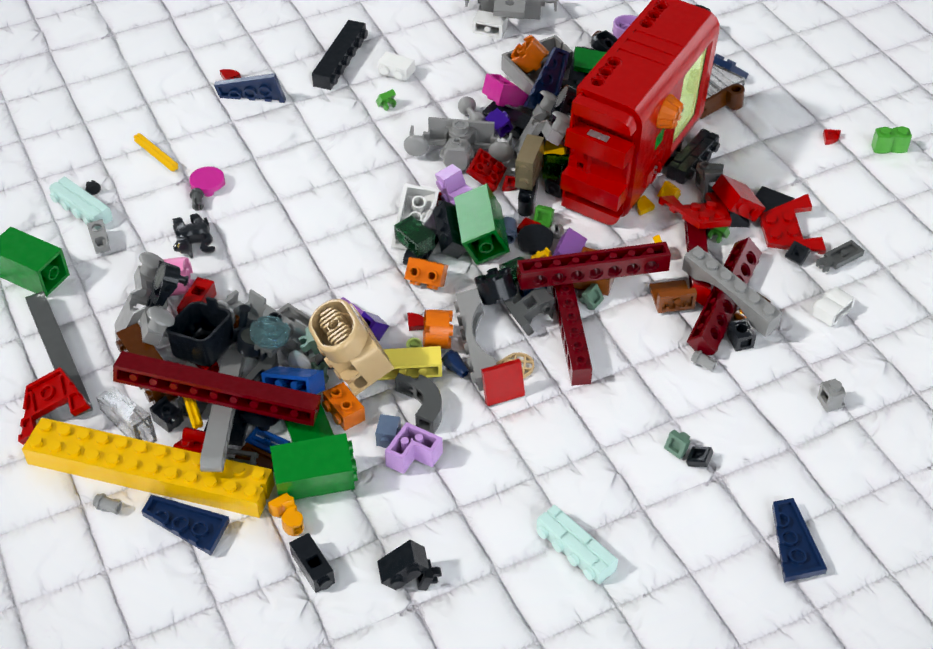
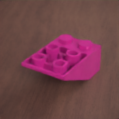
M486 74L482 93L488 99L495 101L496 105L503 107L505 105L512 107L524 105L529 96L502 75Z

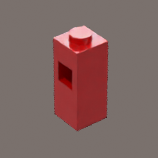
M197 277L177 306L178 314L189 303L196 301L207 303V296L215 298L217 293L214 281Z

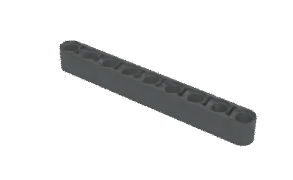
M44 291L25 297L54 370L61 367L91 406L90 409L79 415L93 411L88 394Z

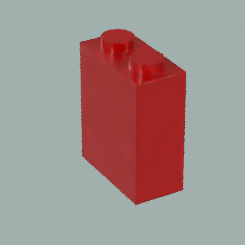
M721 174L712 186L714 192L733 213L755 222L765 210V206L746 184L724 174Z

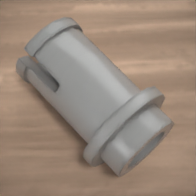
M696 350L691 358L694 365L699 364L711 372L718 361L703 354L701 350Z
M102 493L95 496L93 506L97 510L104 509L117 515L121 511L122 502L106 497V494Z

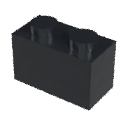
M408 540L377 561L381 584L394 590L402 588L405 584L429 570L425 547L412 540Z

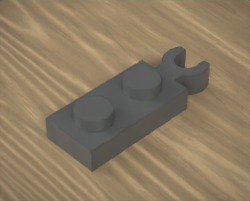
M850 240L824 253V257L817 259L816 266L824 265L823 273L828 272L830 267L836 270L863 256L865 250L853 240Z

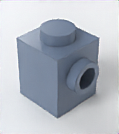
M380 414L375 432L376 446L387 448L402 429L399 416Z

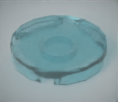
M262 316L258 318V321L251 323L249 335L256 345L262 348L274 349L288 342L290 328L287 323L282 322V319L278 317Z

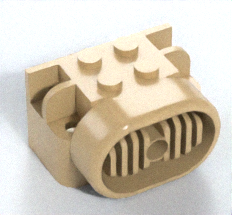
M333 299L323 303L313 312L309 320V331L318 346L317 348L323 356H326L324 358L326 364L330 368H334L333 371L340 380L343 379L348 384L354 396L395 369L369 325L352 303L349 304L342 299Z

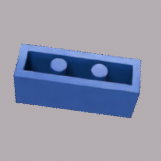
M275 366L261 373L263 383L312 394H318L326 390L323 370Z

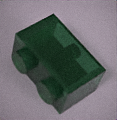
M412 215L394 225L395 239L415 256L420 257L435 248V234L433 231L427 229L421 221L416 220Z

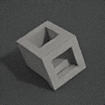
M836 378L821 382L817 399L826 412L845 407L843 402L846 395L845 389Z

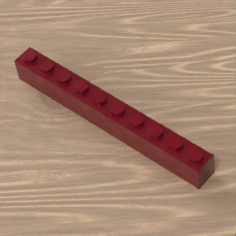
M125 351L120 353L113 365L114 382L309 426H314L320 409L321 395Z

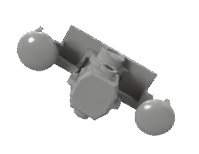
M465 0V7H468L469 0ZM478 0V3H481L482 11L493 12V16L540 20L541 6H545V2L554 3V11H557L558 0Z
M428 117V132L423 131L422 136L414 135V125H411L410 136L404 140V149L412 156L426 154L429 145L443 146V149L440 150V158L443 159L444 165L448 167L453 164L461 169V171L466 170L479 148L488 149V153L502 163L510 161L514 155L513 148L511 147L512 133L509 134L507 142H498V137H494L495 122Z

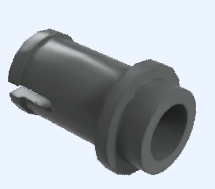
M194 188L190 192L192 208L196 211H199L198 205H200V210L204 207L202 199L204 193L200 188Z

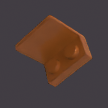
M685 280L649 284L658 313L695 309L697 291L695 288H688Z

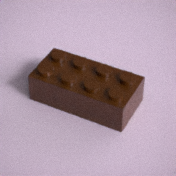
M138 323L116 332L118 341L115 343L120 352L125 351L163 360L153 345L142 341L141 327ZM140 388V390H145L144 394L149 403L153 402L155 404L164 396L170 402L178 398L176 395Z

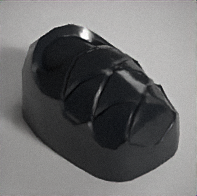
M605 30L596 33L592 37L590 44L597 51L607 52L618 39Z

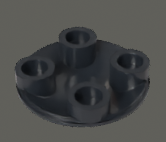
M239 410L241 422L256 426L261 431H268L271 426L279 421L278 418Z

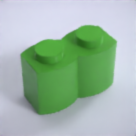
M904 126L876 128L871 146L874 153L878 154L890 152L905 153L908 152L912 134L910 129Z

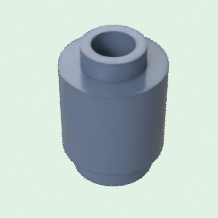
M504 217L508 243L511 244L517 238V221L512 217Z

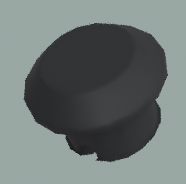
M91 180V182L88 181L86 183L85 191L89 194L95 195L100 192L101 186L96 181Z

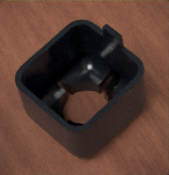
M207 296V303L199 301L189 303L175 317L174 325L166 328L173 355L178 359L204 367L214 365L234 343L232 341L233 331L235 329L230 310L219 307L217 299Z

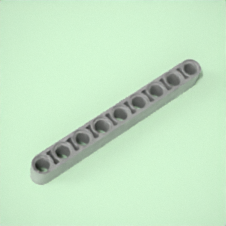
M229 348L223 354L219 373L242 378L245 356L241 355L237 349ZM212 404L200 458L201 472H223L236 409Z

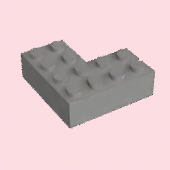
M557 35L539 41L549 51V54L553 47L570 52L566 69L571 67L573 51L566 44H563L564 42ZM513 50L503 53L501 70L521 90L529 95L549 54L540 62L541 67L537 71L532 70L526 74L511 61Z

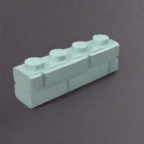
M64 176L58 182L50 185V198L52 201L60 203L64 210H70L77 219L81 218L86 225L87 223L102 219L104 224L112 221L113 217L110 207ZM95 226L93 228L98 230L101 228V226Z
M553 505L547 512L538 517L536 527L538 535L543 539L547 538L557 552L564 553L571 565L582 569L588 580H594L597 584H601L616 571L618 559L556 505Z

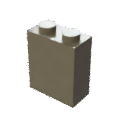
M527 134L515 161V188L532 191L543 166L544 137Z

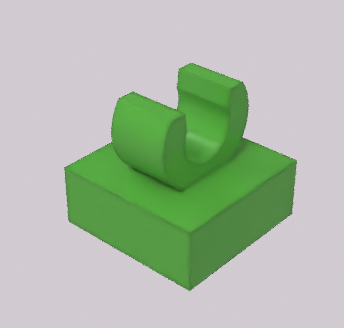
M391 89L380 94L375 102L378 107L383 105L384 110L387 111L389 109L387 103H390L393 108L396 106V101L394 100L396 93Z
M537 205L534 221L550 228L555 209Z
M728 227L710 228L711 231L708 233V238L711 240L713 235H718L716 242L720 243L722 237L728 238L730 231Z

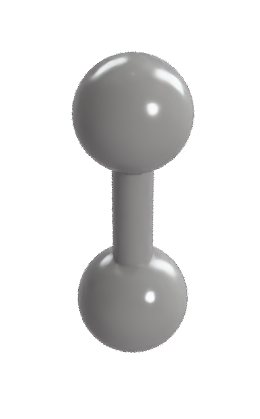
M467 96L459 100L458 110L463 115H469L468 120L486 121L484 114L475 112L476 102L473 98Z

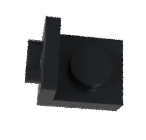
M561 176L556 181L550 178L545 180V192L557 198L562 197L563 189H560Z

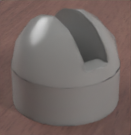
M561 224L551 225L550 230L553 233V239H560L564 234L563 226Z

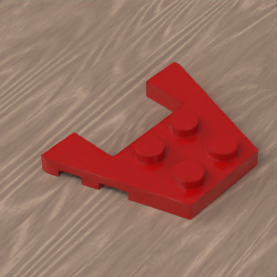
M715 192L705 194L704 199L707 201L706 203L692 202L686 205H682L674 195L659 197L658 203L660 205L666 204L670 207L669 210L671 212L680 213L683 215L682 219L698 229L729 227L731 225L732 219L728 209Z
M808 194L763 212L759 216L767 247L789 250L792 243L796 241L810 248L811 251L818 252V254L826 253L823 238L803 239L795 213L812 210Z
M61 367L26 386L23 403L25 414L20 422L22 433L18 435V442L24 445L37 425L36 419L65 405L67 402L69 403L70 413L74 416L91 408L88 401Z

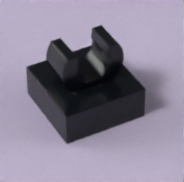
M427 559L429 570L416 578L418 590L427 591L430 584L438 583L437 577L442 576L441 568L432 567L430 559Z

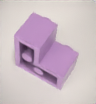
M453 164L435 174L437 179L436 185L442 193V201L455 205L454 197L472 190L471 187L466 185L461 169Z
M406 422L385 450L386 466L402 474L407 471L414 460L433 468L443 454L442 437Z

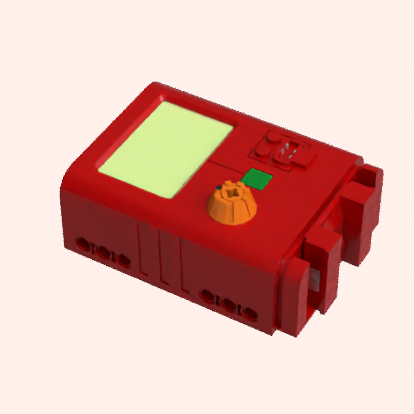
M651 0L577 86L576 98L572 101L570 127L566 129L564 146L570 148L568 166L561 174L560 189H563L561 206L601 223L614 225L621 217L630 212L648 186L653 183L671 154L678 148L704 111L720 30L719 21L712 12L681 0Z

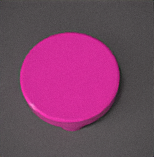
M216 167L199 168L189 178L191 189L200 188L206 197L214 195V192L225 185L224 174Z

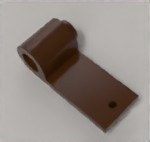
M732 84L707 98L704 111L699 119L705 118L724 106L733 110L742 108L744 105V86Z

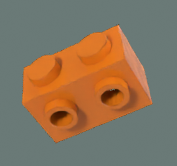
M409 257L404 279L410 280L409 283L420 286V283L427 284V288L438 290V287H444L449 265Z
M344 382L322 392L324 400L322 401V406L324 410L332 414L336 425H340L344 431L365 421L364 406Z

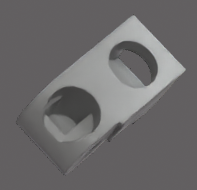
M103 219L87 223L96 254L110 251ZM95 226L102 227L101 230L92 231V228Z

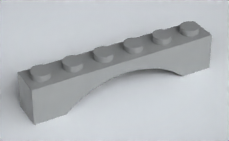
M696 246L684 255L682 270L693 279L710 283L726 293L742 310L751 326L766 337L779 327L782 312L701 247Z
M475 288L456 293L457 301L454 302L456 313L460 312V315L457 316L459 326L464 328L460 329L463 341H467L463 345L466 355L470 354L467 362L469 369L474 371L470 373L473 384L477 383L478 389L481 391L484 390L481 369L497 364L495 358L481 349L475 339L477 326L484 315L479 292Z

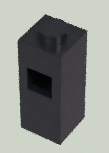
M309 533L289 542L292 557L315 593L326 590L335 583L333 569Z

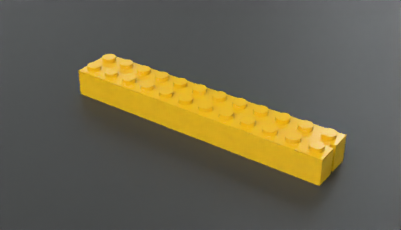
M42 417L22 448L26 461L30 465L260 518L267 503L266 499H269L275 486L272 469L226 459L223 472H201V453Z

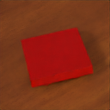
M479 148L466 173L482 185L487 183L490 190L494 192L507 167L488 152Z
M519 359L481 369L487 406L525 396L522 364Z

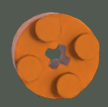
M532 35L524 38L525 42L522 45L519 43L511 54V61L526 74L532 70L537 71L541 67L540 62L549 54V51Z
M425 310L423 347L441 346V349H451V338L449 336H453V324L449 322H452V310Z

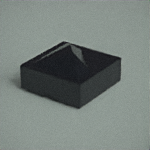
M794 241L785 254V258L802 266L811 249Z
M692 446L686 460L687 465L691 467H708L713 455L712 447Z

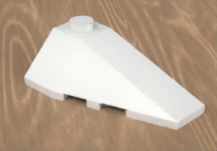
M404 183L391 248L407 250L420 227L426 224L435 209L439 189Z

